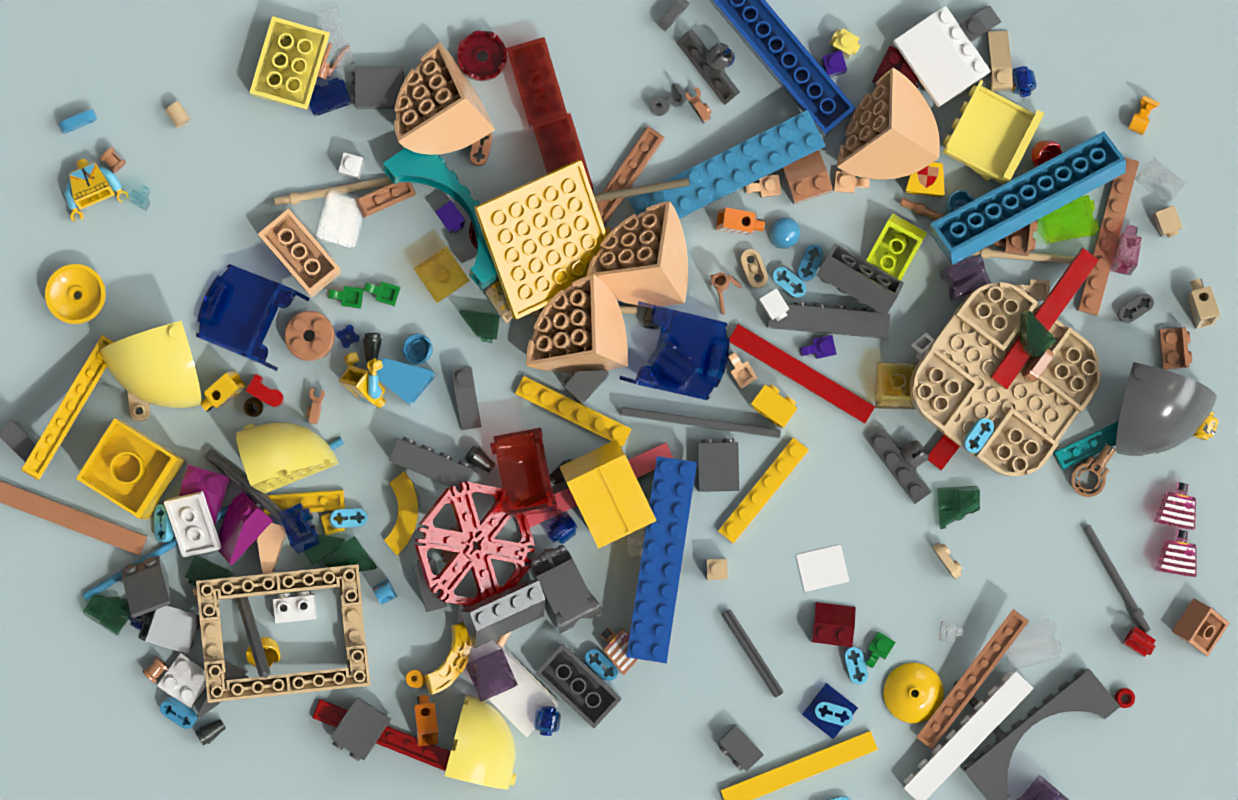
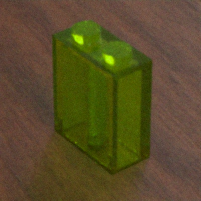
M1089 195L1081 196L1042 217L1047 245L1097 235L1096 231H1099L1098 221L1093 218L1095 205L1093 199L1090 200Z

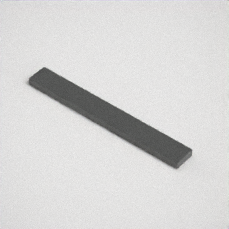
M627 407L621 408L620 416L772 438H780L781 435L779 429Z

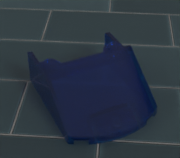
M229 264L226 266L228 269L222 276L218 275L212 282L202 301L197 322L200 323L199 333H196V337L277 372L278 367L266 362L268 348L262 344L278 308L284 309L289 307L294 297L309 301L310 298L293 288Z
M639 301L638 305L653 309L652 321L656 326L661 327L652 366H642L638 370L636 379L621 375L619 379L636 385L708 400L710 398L708 396L714 387H718L728 361L730 339L727 337L726 332L727 322Z

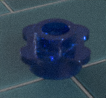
M347 325L345 329L336 333V337L341 340L342 347L349 348L352 343H357L360 340V336L354 332L352 325Z

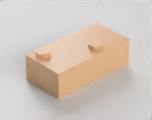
M289 208L258 233L263 243L311 298L342 273L340 267Z

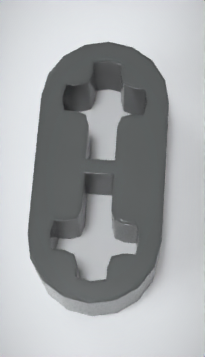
M678 0L661 19L658 26L666 32L690 3L687 0Z
M1149 294L1137 296L1119 309V320L1123 323L1133 322L1153 308V298ZM1141 298L1149 300L1147 303L1148 308L1145 306L1137 308V305L1141 303ZM1134 308L1135 312L1130 315L1131 319L1123 317L1125 314L1124 309L1129 311Z

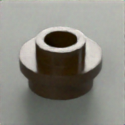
M251 397L245 401L244 411L248 416L257 417L262 414L264 406L260 399Z

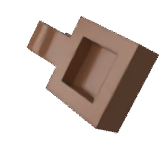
M695 87L696 97H690L688 92L685 95L704 124L711 119L709 114L712 112L706 103L702 104L699 100L701 92L699 88Z
M311 388L309 395L313 403L312 407L308 406L306 418H309V423L318 425L325 391H321L320 397H315V389Z

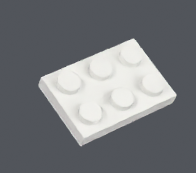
M203 491L164 501L182 557L211 552L221 548Z

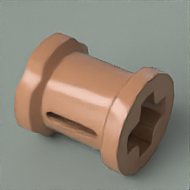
M111 147L100 157V160L105 161L115 174L126 164V161L122 160L114 152L115 149Z
M156 656L154 662L147 669H143L142 672L153 683H156L161 673L169 668Z

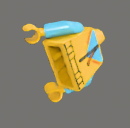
M86 159L76 162L78 170L70 173V181H68L65 190L69 209H72L70 218L73 222H76L75 213H78L81 220H83L84 214L80 211L81 209L114 196L115 191L117 192L119 202L122 203L119 199L121 193H125L129 199L128 193L122 191V185L113 172L105 167L99 168L96 163L88 164Z
M357 353L347 354L344 360L348 368L338 382L361 402L381 408L386 403V399L382 396L385 393V388L378 382L379 375L376 373L377 370L383 367L381 360L377 361L376 358L370 360L367 363L369 370L367 371L354 367L353 364L359 362Z

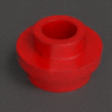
M1121 688L1115 694V701L1121 708H1129L1135 702V695L1132 690ZM1123 694H1126L1128 696V700L1126 702H1123L1121 700V696Z

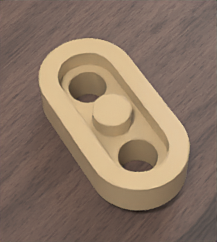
M754 249L744 251L741 256V264L748 283L753 288H762L768 281V275L761 256ZM752 256L754 262L748 263L747 257ZM755 275L761 276L760 282L754 280Z
M128 392L131 417L136 421L147 420L151 413L150 403ZM139 407L143 409V413L141 415H138L136 413V410Z
M939 542L932 546L933 551L955 580L962 575L960 571L963 569L957 560L952 561L949 557L951 552L945 544L941 545Z

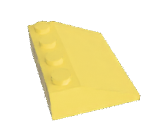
M272 16L249 93L253 97L308 110L330 33Z

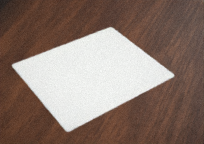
M841 545L796 555L805 592L849 582Z

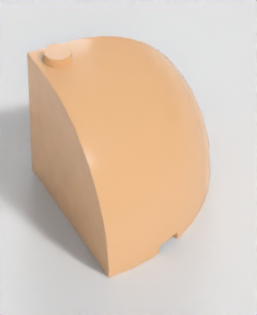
M441 43L431 48L420 59L422 62L415 70L411 69L404 80L395 104L396 121H394L398 142L413 152L428 155L460 150L495 130L479 96L454 58Z
M892 68L875 83L877 87L871 94L867 93L845 130L844 135L847 138L844 145H840L837 167L847 173L869 179H894L916 173L939 158L938 127L927 101L907 77L895 68Z
M668 201L647 207V211L637 216L633 214L621 222L606 236L600 244L601 249L591 259L586 277L595 275L602 279L610 288L616 300L633 305L655 307L685 303L688 284L687 248L677 212L672 203Z
M591 275L574 281L567 289L559 291L539 315L533 327L535 331L532 340H529L526 366L538 370L564 373L628 367V345L623 316L614 294L599 277Z

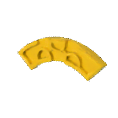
M405 471L389 483L397 498L398 516L393 530L384 541L396 556L407 546L412 538L419 512L416 490Z
M464 622L451 625L452 642L445 661L436 670L425 675L430 695L449 687L459 674L463 672L469 661L468 657L472 643Z

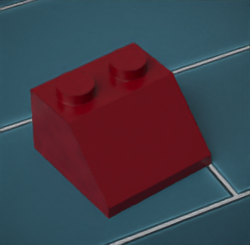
M816 602L811 642L853 647L856 607Z

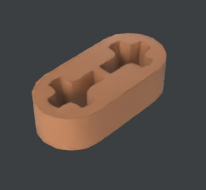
M491 133L486 135L489 139L484 141L483 146L480 145L481 140L472 144L470 159L476 166H482L487 163L492 144ZM479 148H481L482 156H485V158L477 162L473 156L478 154Z
M1047 346L1040 347L1023 369L1022 376L1029 382L1035 381L1051 361L1054 353Z

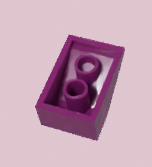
M188 464L179 496L203 491L215 526L230 479L224 475Z
M243 491L228 506L218 534L221 548L218 551L230 565H233L273 521Z

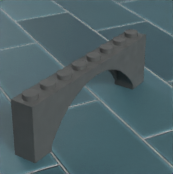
M1081 668L1073 675L1075 678L1071 682L1065 681L1062 683L1055 695L1051 693L1042 700L1044 704L1039 708L1033 707L1026 713L1028 715L1027 718L1023 721L1021 719L1017 720L1011 725V731L1007 734L1005 732L1001 733L995 739L997 741L992 746L988 744L980 751L981 755L978 758L974 759L972 757L964 764V773L986 800H1007L1011 797L1007 787L1010 760L1019 740L1033 725L1049 716L1073 711L1098 714L1102 719H1106L1120 708V705L1090 669L1084 670Z

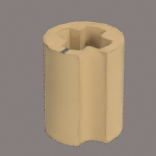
M179 101L173 103L165 110L177 128L182 127L191 120Z

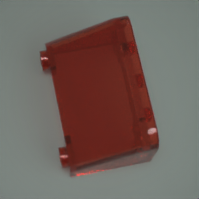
M541 427L493 436V443H490L492 455L496 454L505 501H502L503 512L508 513V516L549 513L557 509L556 497L553 496V488L544 452Z

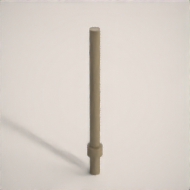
M689 178L599 194H594L593 192L595 201L599 202L690 186Z

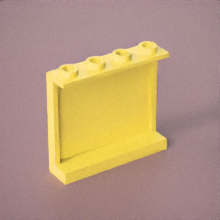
M980 80L977 86L973 84L968 94L971 96L969 102L965 101L960 109V112L963 113L960 119L956 117L951 128L954 131L952 135L947 134L942 144L945 146L942 153L1004 185L1011 180L1045 113L1039 110L1035 114L981 86L983 81Z

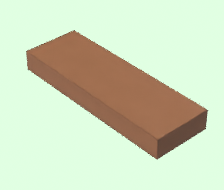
M391 183L357 198L355 203L363 218H366L415 196L416 192L411 183H397L396 185Z

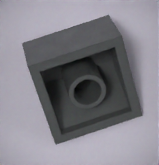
M607 370L577 371L575 375L571 373L564 380L566 384L564 389L583 404L609 376V372Z

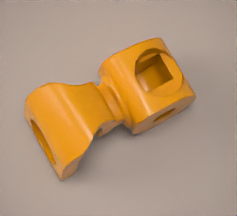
M1144 95L1140 99L1141 107L1139 113L1133 114L1128 126L1129 130L1140 135L1144 134L1150 122L1148 118L1150 111L1160 104Z
M411 670L407 673L406 682L410 687L421 688L424 685L427 686L426 678L420 670Z

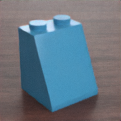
M383 358L381 361L383 367L376 371L379 375L378 380L410 406L413 405L436 377V374L431 370Z

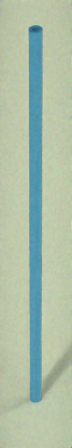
M339 437L328 445L332 450H335L343 445L344 442ZM229 505L220 510L217 521L225 517ZM176 537L132 564L143 562L148 557L163 555L178 545ZM122 571L83 593L82 595L85 600H89L122 580Z

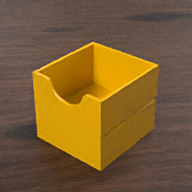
M114 418L76 479L137 518L149 520L162 494L173 478L179 473L186 460L125 421Z
M617 439L560 466V470L598 549L656 521Z

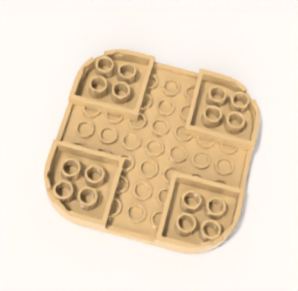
M999 282L979 286L964 298L915 366L910 379V396L915 409L921 417L962 449H964L962 441L975 421L980 418L990 419L994 424L993 433L979 452L968 453L997 474L1023 476L1037 471L1046 463L1059 445L1058 441L1078 413L1084 410L1096 393L1101 379V372L1098 362L1099 357L1093 346L1071 327H1066L1059 320H1056L1008 389H1004L992 380L990 376L1040 307L1035 299L1019 287ZM1042 346H1047L1054 353L1053 358L1035 381L1029 382L1022 376V371L1036 351ZM987 423L980 424L982 427L981 431H987L985 427ZM969 440L971 444L969 448L976 447L975 440Z

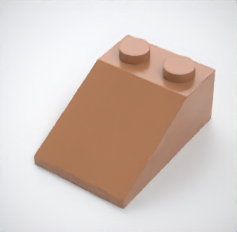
M819 150L782 168L793 204L826 195L833 191Z

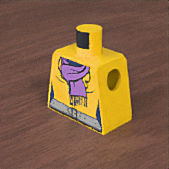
M236 371L227 372L204 392L207 398L200 405L206 412H209L213 407H223L246 389L248 385Z

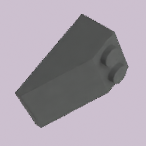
M160 556L148 557L143 562L129 564L121 569L132 618L171 604L168 574Z

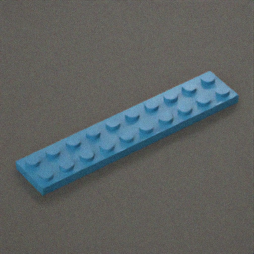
M806 110L664 181L689 178L690 186L639 194L628 200L636 216L647 211V207L670 201L679 219L826 147L809 110Z

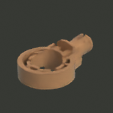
M1106 443L1097 458L1093 459L1090 456L1086 462L1074 468L1071 474V484L1079 495L1093 497L1104 489L1106 483L1105 476L1110 471L1106 464L1116 452L1115 448ZM1085 471L1094 472L1097 475V483L1093 488L1096 489L1098 486L1099 488L1094 492L1085 493V491H1092V489L1082 487L1078 479H1076L1078 486L1075 485L1074 480L1077 472V478H1080V475Z

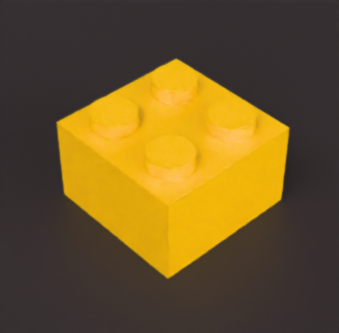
M765 384L750 404V407L780 429H783L798 409L795 406L796 402L788 396L783 398L778 394L780 390L772 384L769 386Z

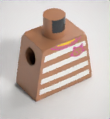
M607 627L600 634V637L608 643L603 651L618 670L625 675L638 660L626 657L630 633L621 629L616 635Z

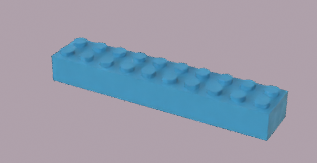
M1105 131L930 223L931 235L951 265H954L1126 173V160Z

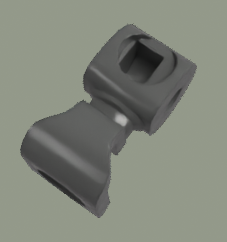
M673 83L672 86L681 98L677 100L670 94L667 96V99L662 97L654 98L650 104L651 112L654 115H665L669 111L671 104L674 107H682L685 104L686 95L677 83Z

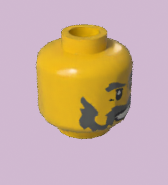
M1213 412L1210 413L1208 418L1198 428V431L1192 435L1193 437L1208 441L1209 438L1215 436L1219 420L1213 416Z

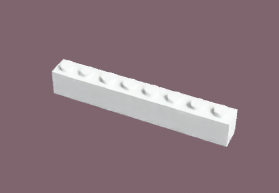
M1015 670L1012 673L1008 671L1001 679L1003 681L999 687L995 685L987 693L989 697L984 702L980 700L974 706L975 712L971 716L967 714L959 722L961 726L956 731L952 729L945 737L947 741L943 745L938 744L931 751L933 755L928 760L925 758L917 766L919 770L914 775L910 773L903 780L905 783L903 788L914 799L927 800L1034 689Z

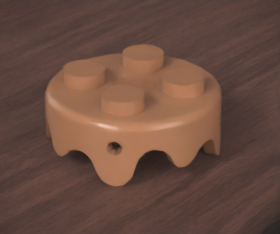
M303 311L293 316L288 322L284 332V340L290 353L301 360L311 362L322 359L330 353L335 341V331L330 320L323 314L315 311ZM308 330H312L315 333V338L310 342L304 339V333Z

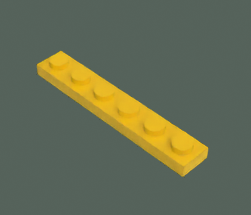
M523 376L515 392V395L611 442L617 439L621 447L624 446L632 430Z
M793 437L718 532L734 544L809 449Z

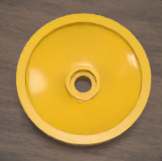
M70 264L56 270L49 278L45 289V300L50 312L59 320L69 324H82L95 318L102 310L106 299L105 285L101 277L90 267L81 264ZM76 292L81 293V297L79 299H76L74 297Z
M906 663L895 668L888 675L883 688L884 702L890 713L897 719L907 723H921L930 719L942 704L944 697L943 685L937 673L930 667L920 663ZM912 690L918 691L917 697L911 696Z

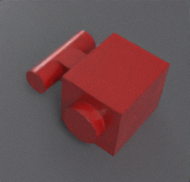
M1132 627L1122 644L1140 656L1146 657V655L1150 656L1154 651L1156 640L1137 627Z

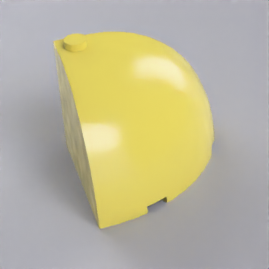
M182 321L129 336L100 350L110 373L123 388L137 398L150 404L170 408H190L199 406L202 402L198 377Z
M287 422L265 423L257 426L250 424L243 427V430L236 432L240 457L249 483L264 494L339 464L335 453L321 436L298 424Z
M466 694L445 776L509 790L510 785L514 786L517 775L513 773L516 750L511 729L504 717L492 705L480 698Z

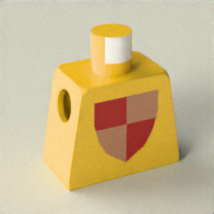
M932 162L920 171L909 175L905 193L942 198L945 193L943 163Z

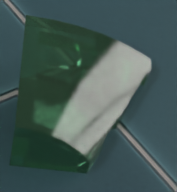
M978 486L937 488L940 529H945L946 525L963 519L969 513L972 514L980 510V489Z
M355 536L322 559L327 568L358 565L359 572L378 568Z
M96 594L83 610L86 617L116 636L119 635L131 614L127 599H120V597L114 596L110 598Z

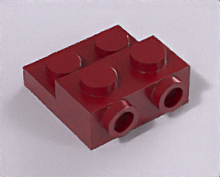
M889 46L872 82L876 83L886 72L895 68L918 89V85H916L918 77L900 51Z

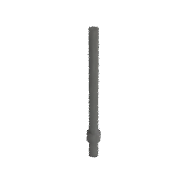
M1091 525L1086 526L1083 529L1131 610L1132 618L1138 622L1143 632L1150 631L1151 629L1143 617L1145 614L1141 607L1138 608Z

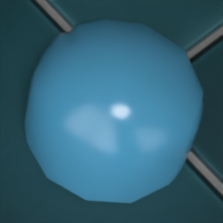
M956 190L949 196L946 202L947 214L974 201V197L970 196L966 190Z
M783 217L770 226L768 237L776 248L788 249L799 240L801 231L795 220Z
M417 333L410 335L405 340L402 352L407 362L417 365L425 363L430 359L433 353V346L427 336Z

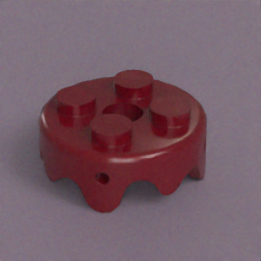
M474 31L460 41L457 60L463 73L470 79L481 82L490 81L499 76L504 70L507 63V50L502 40L494 32ZM481 51L488 54V59L485 62L477 60V54Z

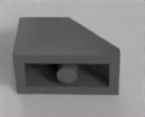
M989 6L961 23L960 27L972 43L1000 24L1001 20L992 7Z

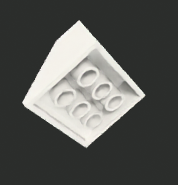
M946 6L893 41L938 107L970 88L991 72Z

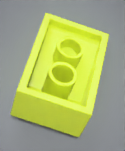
M892 214L866 261L902 280L927 232Z

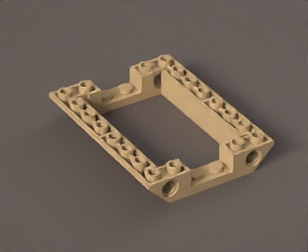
M358 565L196 581L208 703L371 686ZM339 588L347 668L272 675L267 678L253 677L226 680L218 600Z

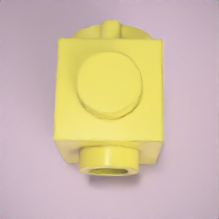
M844 28L841 31L837 29L829 42L832 45V50L835 52L842 51L843 56L848 59L851 54L856 55L861 46L858 44L860 38Z

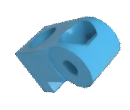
M389 579L372 587L381 605L398 597Z

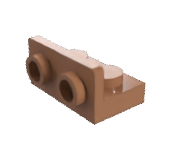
M1038 220L1006 236L1004 253L1028 257L1031 250L1034 251L1036 239L1033 238V231L1036 232Z
M1186 327L1159 330L1162 369L1190 367L1189 363H1192V353L1188 351L1190 332L1186 331Z

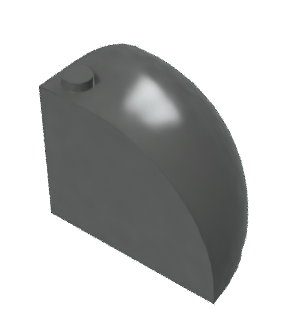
M1133 362L1119 416L1116 436L1117 454L1128 456L1158 454L1180 445L1194 435L1208 418L1216 402L1217 395L1210 388L1188 377Z

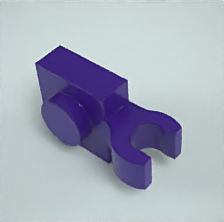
M833 335L813 339L812 346L800 348L801 356L815 354L816 359L837 355Z

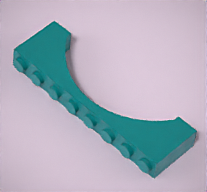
M403 148L383 162L382 171L394 185L397 183H418L431 186L450 195L464 208L473 223L477 238V257L474 266L470 268L469 276L480 290H483L497 280L499 277L474 207L481 203L470 196L469 189L465 185L462 186L456 173L446 167L445 160L440 155L420 154Z

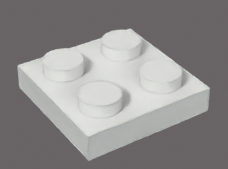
M180 653L157 686L173 698L192 708L206 688L205 669L183 653Z

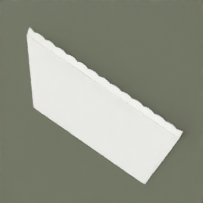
M459 605L458 623L464 622L460 613L461 610L465 609L463 605ZM497 639L477 648L471 646L468 657L469 661L462 674L527 738L561 703L504 646H498L496 644Z

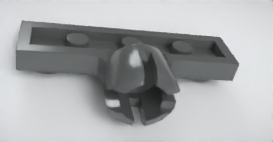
M693 29L686 32L677 41V44L724 105L740 93L725 72V68L733 61L734 56L732 50L727 54L724 53L729 48L728 45L717 43L709 50Z
M884 427L867 439L914 504L932 492L917 472V468L929 458L926 449L916 455L915 452L923 446L919 441L914 440L904 448H900Z

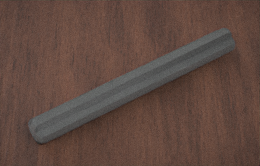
M210 449L205 454V458L272 516L276 519H280L283 516L284 510L264 493L252 487L249 480L214 450Z
M248 597L236 598L260 678H267L271 672Z
M730 609L725 611L722 617L773 696L776 698L783 694L779 683Z

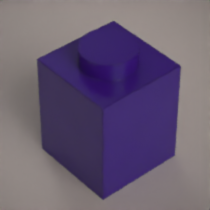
M842 51L822 56L821 61L824 71L830 78L847 72Z
M452 200L435 211L449 233L452 231L457 233L465 227L464 223L466 220Z

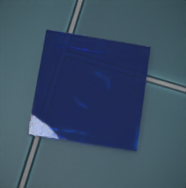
M825 683L801 715L834 740L844 726L819 719L815 715L816 705L820 702L832 703L849 709L852 715L858 707L829 684ZM826 705L818 709L822 717L825 714L832 715L833 711L827 709ZM843 711L842 714L835 712V716L841 718L840 722L849 719L846 711Z

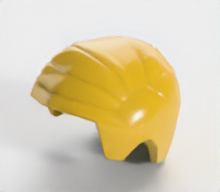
M263 636L260 639L270 668L275 662L278 663L280 661V649L274 639ZM249 646L246 651V658L248 663L256 667Z

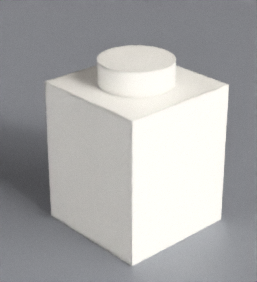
M343 153L338 172L340 175L360 180L365 160L363 157Z
M777 288L759 299L760 304L771 321L776 319L778 322L787 316L786 312L789 310V307Z

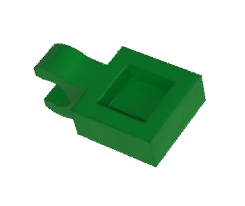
M381 281L380 287L366 283L364 291L376 294L375 301L395 307L401 287Z
M344 286L343 292L329 290L328 298L342 300L341 306L361 309L364 289Z
M878 632L867 648L872 653L865 664L873 668L879 657L885 660L896 642Z

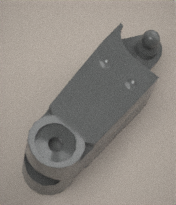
M559 545L557 548L549 550L546 548L543 550V553L539 554V557L531 560V565L536 566L533 568L536 578L540 582L541 588L555 613L559 634L573 628L581 618L591 619L605 612L591 596L570 552H564L566 550L564 545Z

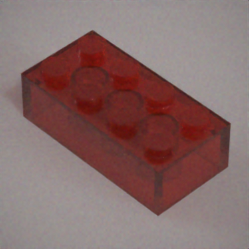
M545 37L506 48L529 128L568 117Z
M571 113L532 124L546 173L548 174L574 161L581 160L591 190L594 192Z

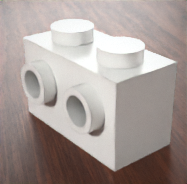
M310 591L298 592V597H290V594L277 595L278 599H273L275 623L317 619L315 595H310Z

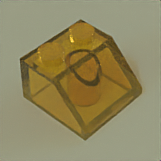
M447 246L414 268L436 303H439L470 282Z
M877 362L875 408L915 409L910 396V379L917 363Z

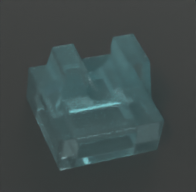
M143 184L138 192L132 189L128 195L129 201L147 211L150 206V199L148 198L150 188Z

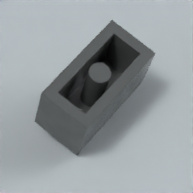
M737 725L733 726L718 741L721 744L718 748L726 756L730 754L735 759L732 763L740 771L744 769L747 772L764 756Z

